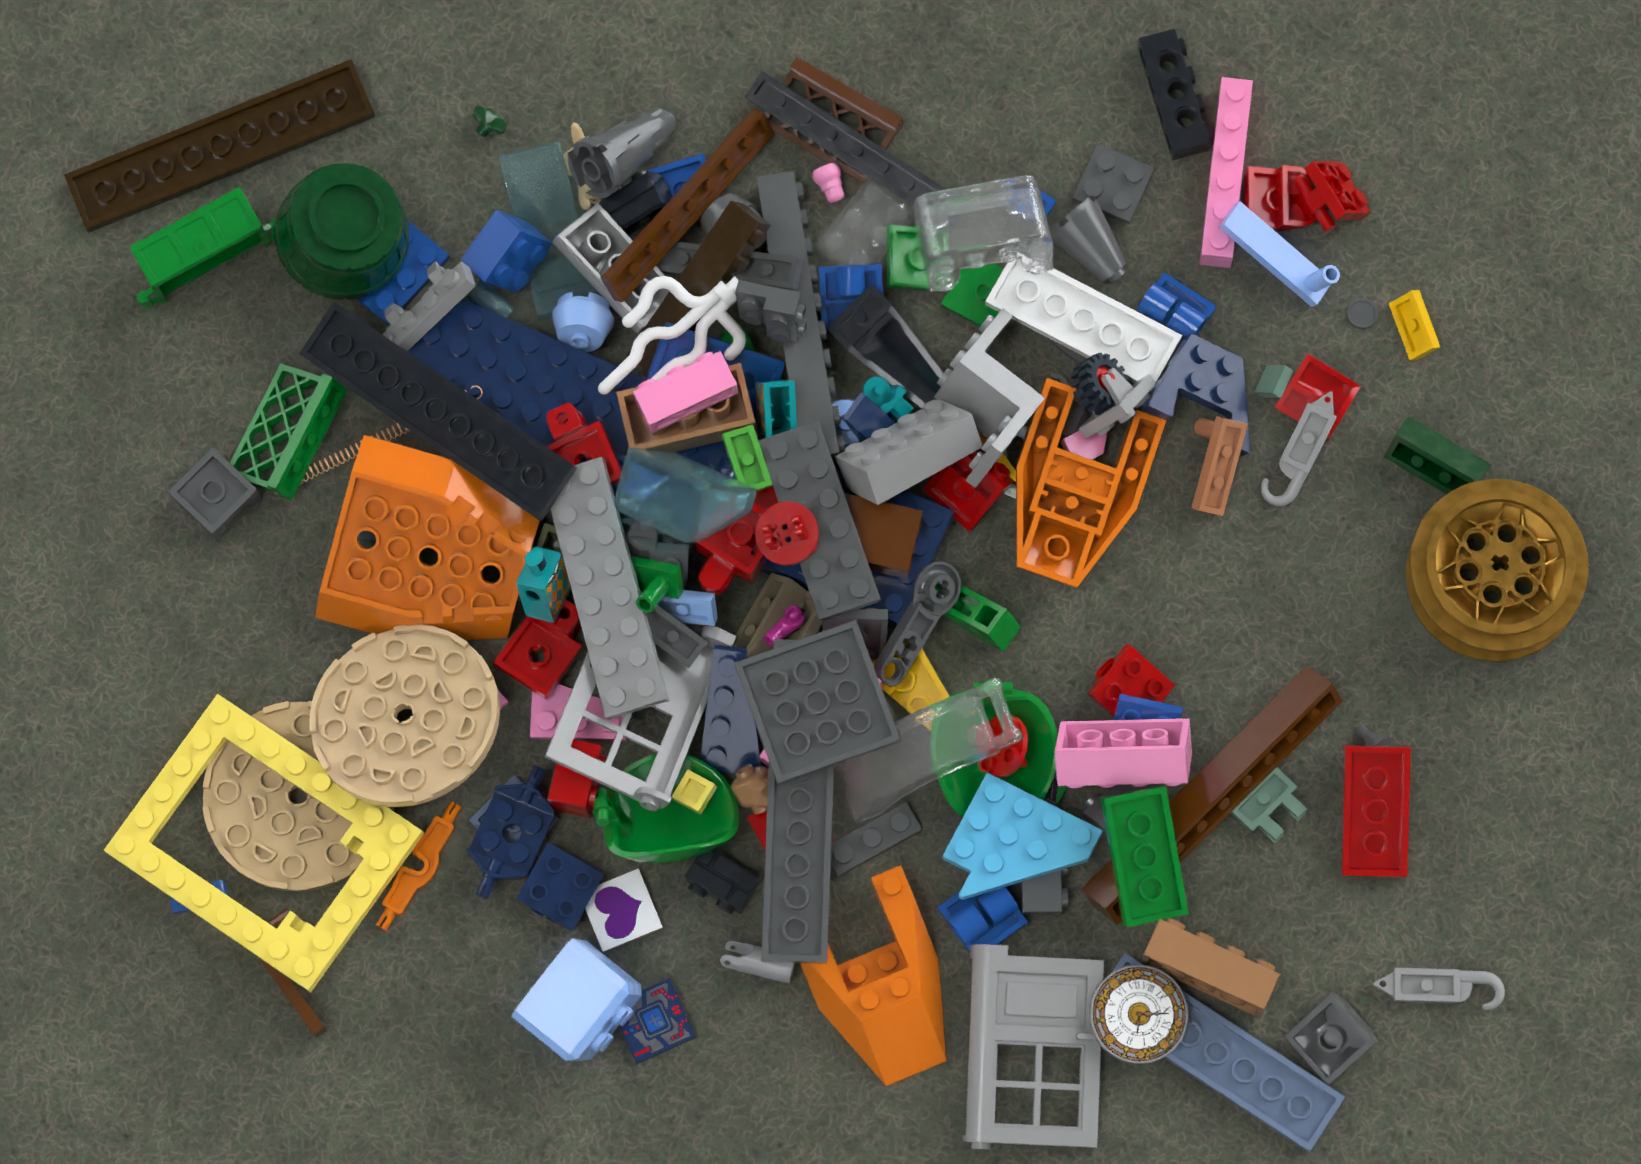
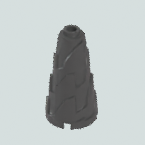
M661 108L651 109L628 122L625 120L606 131L601 130L591 136L578 140L571 146L574 147L573 150L568 152V165L574 180L579 187L585 184L590 187L591 190L586 193L595 198H607L612 195L622 184L636 174L640 166L653 157L654 152L668 141V137L676 129L675 117L667 110Z

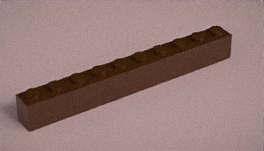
M1306 666L1169 802L1179 862L1184 860L1343 702L1330 681L1309 666ZM1110 860L1082 888V891L1098 911L1118 925L1122 921L1112 861Z

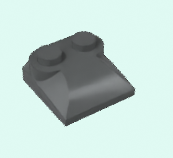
M1335 992L1331 993L1284 1036L1327 1085L1336 1080L1378 1042L1371 1028L1348 1002Z

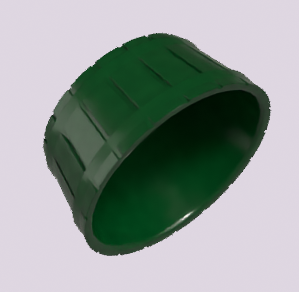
M339 163L327 165L313 171L289 191L276 215L274 243L277 246L276 252L280 262L286 268L291 278L299 285L301 284L308 291L319 296L323 295L325 298L344 300L345 298L347 300L358 299L379 291L397 275L407 255L409 228L400 199L388 181L364 166Z

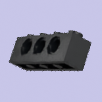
M1175 29L1139 38V54L1172 161L1207 152L1209 143L1213 140V134L1209 122H1203L1201 113L1204 112V105L1201 95H1195L1192 84L1196 83L1192 66L1186 67L1183 56H1187V50L1183 38L1177 37ZM1171 62L1176 68L1167 71L1162 69L1160 64ZM1172 90H1179L1184 94V97L1174 99L1168 93ZM1181 118H1187L1192 121L1193 125L1182 127L1177 121Z

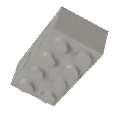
M939 399L929 401L924 405L923 409L913 414L900 417L897 423L888 428L874 431L870 438L847 446L845 451L835 456L846 489L879 505L983 446L972 413Z

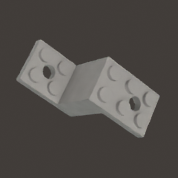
M1004 308L995 318L991 315L987 317L978 329L982 332L981 335L976 332L964 346L968 350L967 353L960 350L950 363L954 370L952 371L948 368L940 377L937 384L941 388L934 396L937 400H943L972 413L977 430L988 438L981 448L986 453L983 454L979 451L968 465L973 471L965 481L975 488L1045 399V397L986 353L1013 316Z

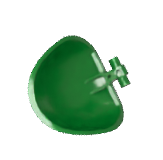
M986 679L982 683H973L972 690L958 692L942 701L935 712L932 723L931 748L936 775L948 803L962 817H964L987 774L979 769L978 729L981 724L988 723L999 714H1012L1020 718L1026 727L1028 736L1027 752L1024 757L1027 760L1028 767H1019L1013 774L1008 777H999V779L1043 800L1056 772L1055 747L1058 737L1054 719L1047 706L1038 697L1029 692L1013 689L1012 682Z
M657 753L632 763L622 771L642 781H646ZM686 754L670 797L673 795L687 769L709 780L717 786V789L701 815L673 799L665 808L650 811L643 808L639 801L611 788L598 789L597 798H595L593 804V813L596 816L597 825L603 826L606 845L613 854L644 864L672 863L708 852L735 835L739 825V810L731 786L715 768L702 760Z

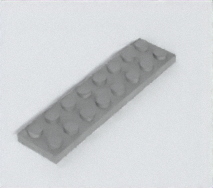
M598 457L574 465L577 467L576 471L550 510L604 714L610 720L670 700L647 615L636 604V600L641 595L606 462L604 458Z

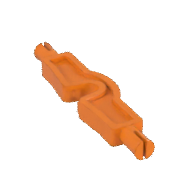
M450 801L441 818L439 816L434 817L424 835L412 850V854L424 862V868L421 871H415L407 866L399 869L391 889L382 902L385 910L375 924L376 926L387 932L396 914L402 916L417 891L427 886L433 880L440 865V853L455 830L452 823L460 810H462L461 806Z

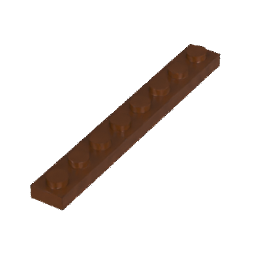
M753 109L600 277L615 301L623 302L704 213L709 205L775 134L761 110Z

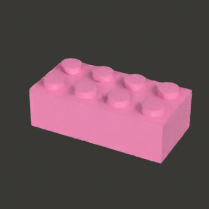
M1190 718L1062 721L1055 747L1058 786L1080 788L1084 785H1099L1109 788L1124 784L1143 787L1148 784L1177 786L1181 783H1188L1192 757Z

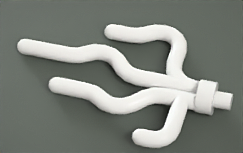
M660 276L650 280L642 289L637 305L622 319L624 327L631 328L645 315L651 306L654 294L659 289L669 290L681 303L692 309L673 326H657L641 332L633 342L630 355L599 384V393L603 395L608 394L638 365L643 357L645 347L650 341L677 338L684 334L698 320L699 322L696 325L694 334L695 344L693 350L687 355L676 357L666 363L651 379L657 381L667 376L666 373L674 367L683 365L685 368L696 363L695 360L702 354H705L707 332L716 320L733 337V343L725 350L724 357L729 361L734 360L742 352L746 343L745 332L726 311L737 301L735 291L738 279L734 276L726 285L720 281L709 293L699 297L690 294L672 277Z

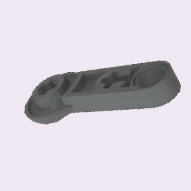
M931 562L924 566L916 575L913 583L912 601L874 664L877 678L881 679L882 683L896 686L902 682L939 618L957 602L961 592V579L958 571L951 564ZM937 583L942 588L940 593H937L935 589ZM904 638H906L909 642V646L907 648H905V645L902 643ZM894 653H897L902 659L893 657ZM893 662L895 672L892 677L886 679L884 676L885 666Z

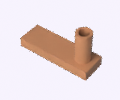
M1216 416L1215 421L1207 418H1199L1194 426L1195 433L1198 436L1210 439L1192 503V509L1221 516L1224 515L1248 424Z

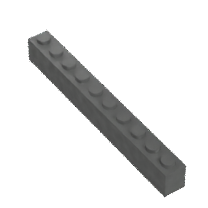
M794 171L757 176L762 217L771 225L766 232L768 254L803 259L798 290H786L801 293L802 305H806L804 319H808L805 337H799L798 342L789 341L783 343L788 380L795 381L797 427L819 420L834 466H838L835 456L844 452L845 446L843 434L836 435L835 425L841 424L838 405L832 406L830 399L831 396H836L833 377L827 378L826 368L831 367L829 349H822L821 340L827 339L824 320L818 321L817 312L822 311L820 293H813L812 284L818 283L815 264L809 265L807 257L813 255L811 238H804L803 228H809L806 209L800 210L798 202L804 200L802 182H795Z

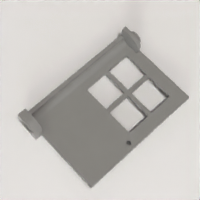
M704 626L697 635L708 643L690 668H687L654 643L670 701L651 707L671 716L660 745L626 730L632 713L624 715L620 726H617L585 710L596 685L593 668L590 666L589 653L587 652L544 757L639 801V804L647 810L657 811L658 809L665 808L671 802L672 797H670V794L707 704L714 645L732 647L736 636L715 626ZM582 718L616 733L605 763L570 747ZM623 737L657 753L646 781H642L611 766Z
M970 945V958H973L966 1135H963V1142H972L971 1149H991V1143L1097 1148L1101 1046L1091 1030L1090 1005L1096 988L1103 981L1104 960L1008 955L1007 945ZM998 1044L1035 1046L1034 1082L996 1080ZM1043 1046L1080 1048L1079 1084L1041 1082ZM996 1087L1034 1089L1032 1125L995 1123ZM1041 1089L1079 1091L1077 1127L1040 1125Z

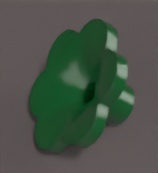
M482 106L475 107L472 116L480 123L476 129L479 135L486 137L490 131L498 134L505 132L507 123L492 109H485Z

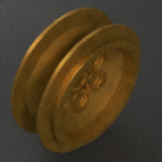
M1508 479L1480 480L1451 491L1435 503L1420 523L1408 552L1405 576L1409 600L1419 621L1442 645L1460 655L1476 660L1491 662L1511 661L1529 656L1543 649L1565 629L1584 596L1588 579V555L1584 539L1576 522L1568 511L1553 497L1534 486ZM1502 530L1510 532L1513 536V541L1509 543L1501 541L1498 537V532ZM1477 539L1481 542L1483 549L1480 551L1471 550L1467 545V540ZM1525 552L1535 555L1537 563L1533 565L1526 564L1522 560L1521 554ZM1501 562L1504 565V568H1500L1497 571H1495L1492 568L1493 565H1497ZM1469 569L1474 572L1476 579L1465 581L1461 578L1459 571ZM1519 582L1526 584L1529 587L1530 593L1527 595L1517 593L1514 584ZM1486 591L1495 592L1499 597V602H1487L1484 599L1483 593Z

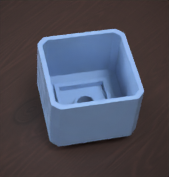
M572 938L517 1006L511 1017L564 1060H592L599 1050L603 1052L614 1038L612 1033L619 1025L623 1026L634 1013L632 1008L642 996L641 984L588 941Z

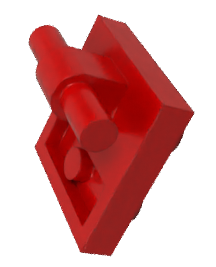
M1313 161L1304 168L1314 183L1315 189L1312 188L1304 174H1300L1293 179L1303 195L1302 201L1311 216H1316L1325 232H1329L1336 227L1326 208L1330 209L1336 220H1361L1371 213L1367 207L1368 201L1362 191L1356 189L1351 181V172L1339 161Z

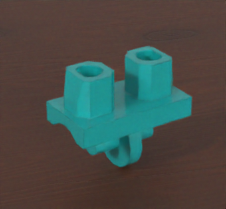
M872 377L865 381L862 389L863 394L893 421H898L900 417L909 414L913 410V407L902 397L907 391L901 385H889L882 377Z

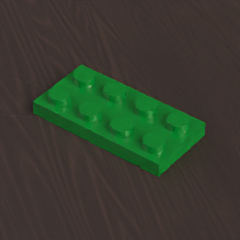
M1161 785L1100 798L1123 926L1131 927L1189 914L1166 786Z

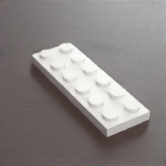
M1017 249L1014 250L985 301L986 306L998 312L1004 308L1013 315L1011 319L1086 358L1101 352L1102 355L1109 354L1110 360L1113 358L1118 360V367H1124L1125 370L1122 371L1123 376L1128 375L1129 380L1134 383L1148 374L1157 383L1182 339L1181 334Z

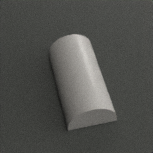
M599 203L558 234L552 242L595 290L608 301L622 319L637 305L645 285L655 277L665 276L655 266L623 302L613 299L600 277L633 240ZM659 289L656 291L649 310L631 327L637 335L643 331L669 290Z

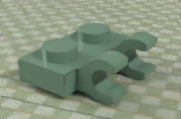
M1276 767L1231 814L1251 834L1260 828L1276 844L1284 836L1283 833L1285 831L1270 816L1282 805L1298 822L1306 814L1307 808L1292 795L1297 791L1298 787Z

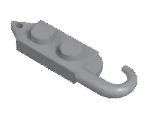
M1332 391L1312 404H1307L1280 458L1279 466L1281 471L1291 479L1284 494L1281 496L1272 495L1268 490V478L1262 480L1261 494L1269 504L1286 506L1297 497L1337 418L1334 415ZM1325 397H1330L1329 403L1325 402Z
M1394 968L1392 973L1373 983L1374 987L1391 996L1393 1002L1459 1004L1469 997L1472 991V984H1489L1495 990V997L1491 1002L1483 1004L1482 1008L1490 1010L1499 1006L1505 995L1504 984L1501 979L1494 973L1486 971ZM1380 982H1384L1385 987H1381Z

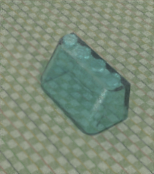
M628 447L615 501L620 512L682 542L699 543L749 514L754 505L757 489L676 452Z

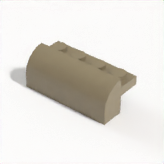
M771 573L735 635L736 638L732 647L747 649L748 658L772 650L773 648L764 641L763 637L784 616L785 610L794 605L800 607L801 611L804 612L805 621L800 628L787 635L784 639L800 640L817 634L823 621L819 622L809 591H806L791 578Z

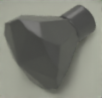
M1361 725L1355 732L1362 740L1363 746H1389L1391 743L1389 736L1371 732L1365 725Z

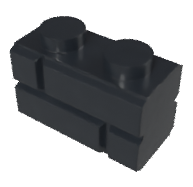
M648 170L640 171L631 177L632 182L626 186H620L615 193L599 202V205L627 235L651 222L672 199L670 192L667 190L668 187L665 180L660 174Z
M714 849L697 855L685 875V880L689 883L688 889L702 898L706 894L717 900L715 905L728 914H732L734 910L741 914L761 882L758 875Z

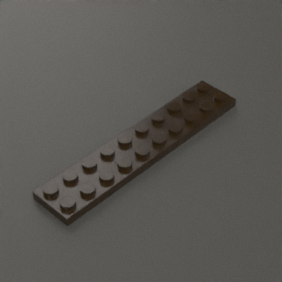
M352 59L74 170L64 176L85 229L89 233L376 116Z

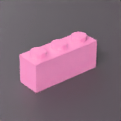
M721 351L715 354L713 352L702 354L695 360L696 363L685 368L683 365L674 367L666 373L667 376L657 381L649 379L638 385V389L633 391L634 398L651 434L738 394L737 383Z

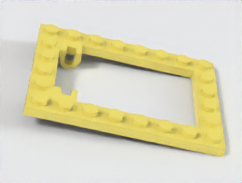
M217 694L104 851L311 993L424 835V832L388 807L364 802L342 790L325 772L319 761ZM226 740L352 823L340 840V843L363 860L315 927L308 922L305 923L295 913L290 911L277 929L151 844Z

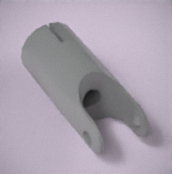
M728 941L726 943V950L744 954L745 956L723 955L720 963L724 967L788 984L791 983L796 963L762 962V947L736 941Z

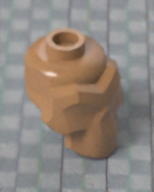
M748 764L735 773L737 778L731 784V789L742 807H751L754 814H760L767 810L769 769L763 766L753 767L752 764Z

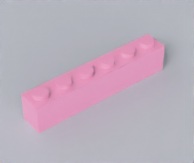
M1222 77L1199 265L1231 268L1235 241L1224 233L1219 226L1233 205L1239 202L1253 80Z

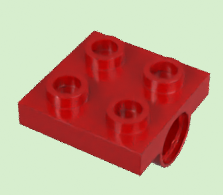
M1125 644L1115 658L1106 660L1099 667L1095 674L1097 681L1087 694L1114 717L1119 694L1162 703L1175 684L1134 647Z

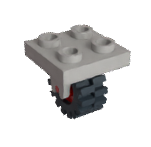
M1102 352L1093 354L1073 368L1074 372L1070 376V378L1074 379V381L1070 382L1071 388L1077 389L1073 394L1075 398L1080 396L1082 399L1079 402L1081 406L1087 404L1086 410L1090 413L1093 412L1079 428L1083 436L1088 438L1095 433L1102 436L1114 427L1115 421L1118 420L1122 424L1136 413L1133 408L1140 407L1146 399L1150 398L1148 393L1156 384L1151 375L1148 374L1135 383L1130 384L1128 382V375L1123 376L1122 371L1125 370L1124 367L1117 366L1118 360L1115 358L1110 360V355L1107 353L1102 355Z

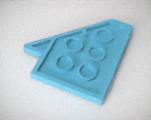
M987 773L945 850L942 859L970 873L959 893V898L965 900L1088 862L1103 830Z

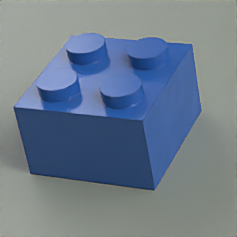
M496 209L463 255L461 261L469 266L484 282L518 293L527 284L529 276L537 265L545 259L547 251L553 243L530 222Z

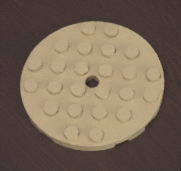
M399 625L394 626L393 630L377 635L373 632L352 644V649L339 660L335 659L314 693L309 715V730L312 735L313 750L323 769L334 783L353 797L364 802L387 807L422 804L437 799L458 787L477 770L487 756L499 726V691L493 674L483 657L463 638L434 626ZM403 709H411L413 716L400 723L397 720L398 713Z
M312 701L276 703L264 707L263 710L252 715L253 718L318 761L313 750L312 735L309 730V715ZM228 740L225 741L207 766L203 781L202 809L208 832L217 849L228 863L248 879L260 885L282 891L302 892L322 889L351 876L363 860L340 843V840L352 823L308 794L306 801L300 804H293L290 800V795L298 787Z

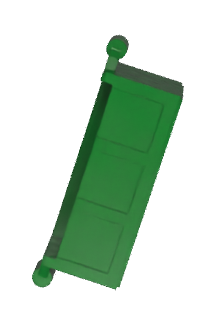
M237 187L131 245L129 248L151 285L146 291H140L137 294L136 298L140 306L144 310H150L153 305L163 303L164 305L167 303L165 295L262 242L265 248L270 247V242L274 240L275 219L262 226L241 188Z

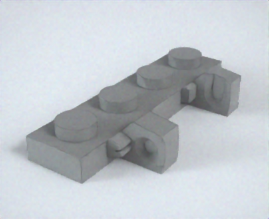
M435 261L427 269L428 278L433 284L410 311L404 310L394 302L384 310L385 318L390 325L386 327V332L383 335L406 351L417 343L476 286L470 267L462 261L451 270L449 268L444 269Z

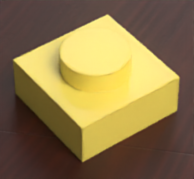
M687 769L671 797L677 803L701 815L717 786Z

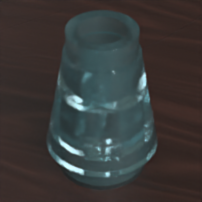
M482 279L479 280L467 297L469 302L505 318H508V315L514 310V307L510 305L492 284L486 283Z

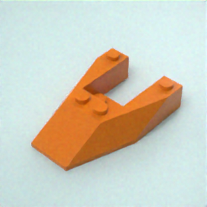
M1046 378L1039 390V394L1045 397V399L1030 417L1016 466V567L1077 588L1137 510L1166 420L1136 410V413L1129 419L1114 467L1057 448L1074 398L1073 392L1076 391V388H1071L1069 385Z
M901 865L871 877V884L895 942L839 965L836 964L828 945L827 964L800 963L819 1010L886 1087L946 1062L939 959Z

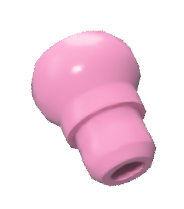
M835 162L813 171V180L820 186L822 192L825 193L828 202L835 203L844 199L845 193L841 186L843 183L840 178L841 169Z

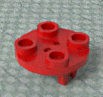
M792 501L778 502L767 508L760 516L755 529L756 543L761 553L771 562L783 566L796 565L806 560L817 550L819 525L813 513L805 506ZM784 525H788L787 530L783 529ZM788 537H791L790 542L786 541Z
M999 714L988 723L981 724L977 736L979 739V769L983 773H989L998 778L1008 777L1016 772L1019 767H1028L1027 760L1024 759L1027 752L1028 736L1026 727L1020 718L1012 714Z

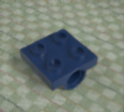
M548 842L515 900L528 906L533 912L542 917L546 915V919L558 923L566 929L573 931L604 874Z

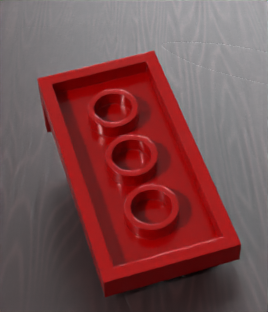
M1342 744V750L1344 751L1341 874L1343 876L1407 877L1411 747L1408 745L1360 746Z

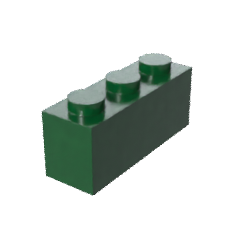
M1409 416L1396 433L1384 455V458L1446 494L1463 485L1482 480L1491 465Z

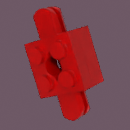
M773 485L770 488L751 493L747 499L730 489L696 541L697 551L709 558L699 573L700 584L706 592L715 593V595L723 593L735 575L752 584L766 563L767 558L761 553L756 543L755 529L760 516L765 510L778 503Z

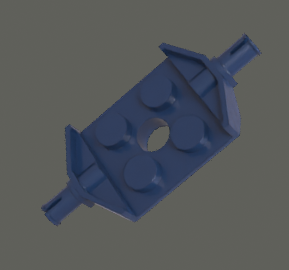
M534 765L527 782L524 784L495 786V793L470 848L467 847L466 849L467 853L483 872V879L475 894L480 897L482 896L484 899H488L495 882L498 883L499 880L525 879L528 876L555 816L554 810L540 794L539 785L546 772L544 768ZM509 826H517L521 830V836L515 842H507L503 838L504 830Z

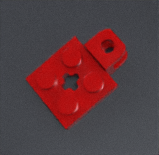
M565 403L547 413V423L556 442L546 447L572 465L580 464V458L584 456L588 460L602 457L605 459L612 486L626 480V476L602 422L597 421L588 426L582 413L570 403Z
M565 600L555 623L527 616L494 660V667L547 700L583 650L582 645L574 641L582 628L576 606ZM540 650L545 651L544 661L532 662L533 658L530 655L532 651L536 653Z

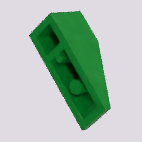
M939 583L935 585L937 593H940L942 589ZM961 585V592L957 602L949 611L943 614L979 640L1001 652H1004L1021 628L1006 608Z

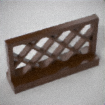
M798 57L794 59L790 66L791 70L783 82V85L788 88L794 80L805 85L807 97L804 98L813 103V100L821 98L831 100L834 112L828 114L839 121V116L855 114L858 117L860 127L853 130L862 133L864 137H866L865 131L876 128L887 133L883 142L878 145L884 150L888 149L895 135L900 132L905 124L900 116ZM810 89L819 94L811 95ZM836 104L844 109L837 111ZM767 112L764 113L774 132L829 164L835 162L842 172L866 184L869 179L867 176L854 171L850 165L847 164L846 166L837 161L840 159L836 156L830 157L825 154V150L822 147L818 150L811 146L816 144L811 140L806 142L801 140L798 132L794 129V135L786 131V129L791 128L788 125L777 126L769 120L772 115ZM862 119L870 123V125L864 126Z

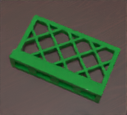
M280 363L230 464L238 470L241 462L251 457L253 467L239 473L252 485L277 493L282 498L292 501L348 390L333 377L324 374L318 376ZM286 374L292 375L295 384L282 390L281 384ZM316 383L317 386L312 396L306 398L304 389ZM298 392L300 402L287 408L285 399ZM279 402L281 412L269 418L267 412L270 406ZM303 410L299 422L292 426L290 416ZM284 420L286 430L273 436L271 426ZM265 430L267 440L254 445L253 439L256 433ZM289 437L284 451L278 454L276 444ZM270 447L272 457L259 463L257 454ZM275 466L269 481H265L262 471Z

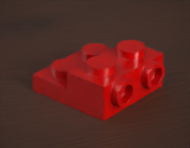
M981 448L935 473L923 488V491L937 504L954 511V519L969 532L979 523L1014 481L1009 477V469L1000 462H996L976 488L965 481L973 471L968 465L979 451L983 454L986 453Z

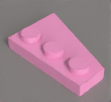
M557 684L547 700L532 691L531 739H552L572 688ZM591 695L585 710L620 726L623 716L610 720L607 719L601 699ZM582 718L574 739L614 741L616 733Z

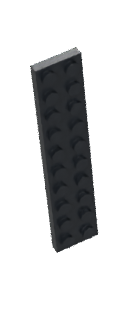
M336 302L332 303L299 353L540 521L544 519L577 469L567 460Z

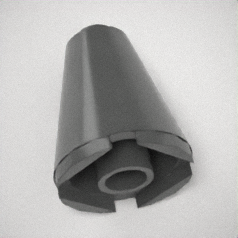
M1093 194L1044 233L1050 241L1101 282L1108 279L1113 283L1126 272L1123 266L1127 264V261Z

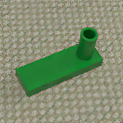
M631 555L639 589L643 591L636 600L637 607L640 610H643L645 613L652 612L664 596L674 599L680 598L684 592L681 566Z

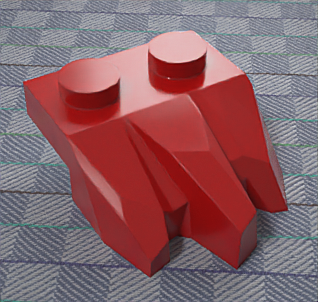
M1282 165L1278 169L1248 166L1244 170L1245 206L1275 232L1306 227L1317 220L1316 216H1311L1302 201L1303 195L1293 181L1298 175L1304 174L1309 183H1313L1303 167Z

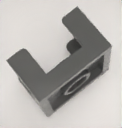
M214 448L202 457L168 491L173 501L196 519L216 542L229 532L226 525L246 505L252 509L262 499L258 490Z

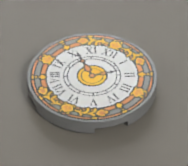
M1145 965L1126 966L1112 972L1096 988L1090 1005L1091 1030L1099 1045L1114 1058L1134 1064L1154 1062L1172 1052L1183 1038L1188 1022L1186 999L1178 984L1163 971Z

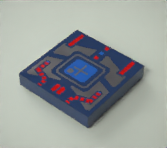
M670 978L641 990L642 996L632 1008L634 1013L623 1026L619 1025L636 1065L696 1038Z

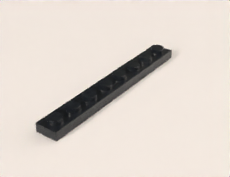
M761 71L746 94L745 98L950 231H953L969 207V204L765 72Z

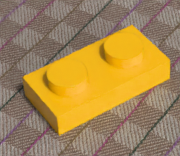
M1411 290L1389 303L1410 361L1421 359L1441 348L1419 290Z

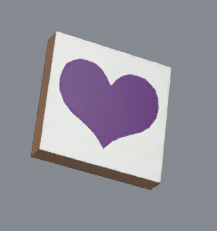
M639 868L599 884L585 908L603 953L663 929Z

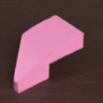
M1078 431L1061 440L1060 444L1066 451L1093 460L1104 453L1107 432L1102 436L1095 433L1085 438Z

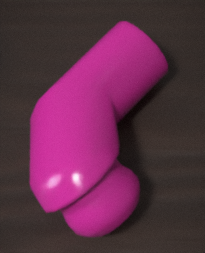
M795 605L788 607L785 610L784 616L764 635V641L773 648L774 639H784L804 624V612Z

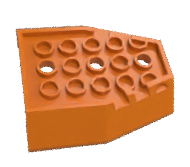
M364 435L351 472L321 583L315 618L368 633L375 632L376 635L393 630L394 626L428 625L445 629L464 640L508 638L519 596L516 586L517 579L525 565V555L533 547L540 520L533 517L450 458ZM362 531H371L375 535L376 544L373 547L366 548L359 543L358 536ZM423 549H434L438 554V561L433 565L423 563L420 558V553ZM493 565L497 567L500 571V578L495 582L486 581L482 576V569L485 566Z

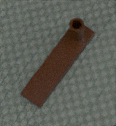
M286 908L267 923L277 929L290 912L289 909ZM259 958L313 1035L318 1038L325 1033L327 1029L292 980Z

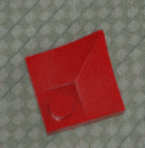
M1307 353L1287 385L1282 397L1279 398L1274 407L1299 422L1308 403L1312 404L1332 391L1334 415L1337 418L1326 438L1329 440L1361 386ZM1325 397L1326 403L1330 402V397Z

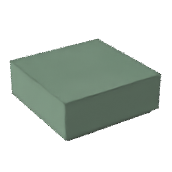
M1266 365L1254 393L1263 398H1281L1293 370L1286 365Z

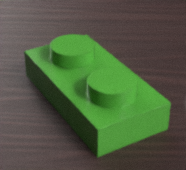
M753 424L723 433L721 437L740 495L744 496L772 487L773 484Z

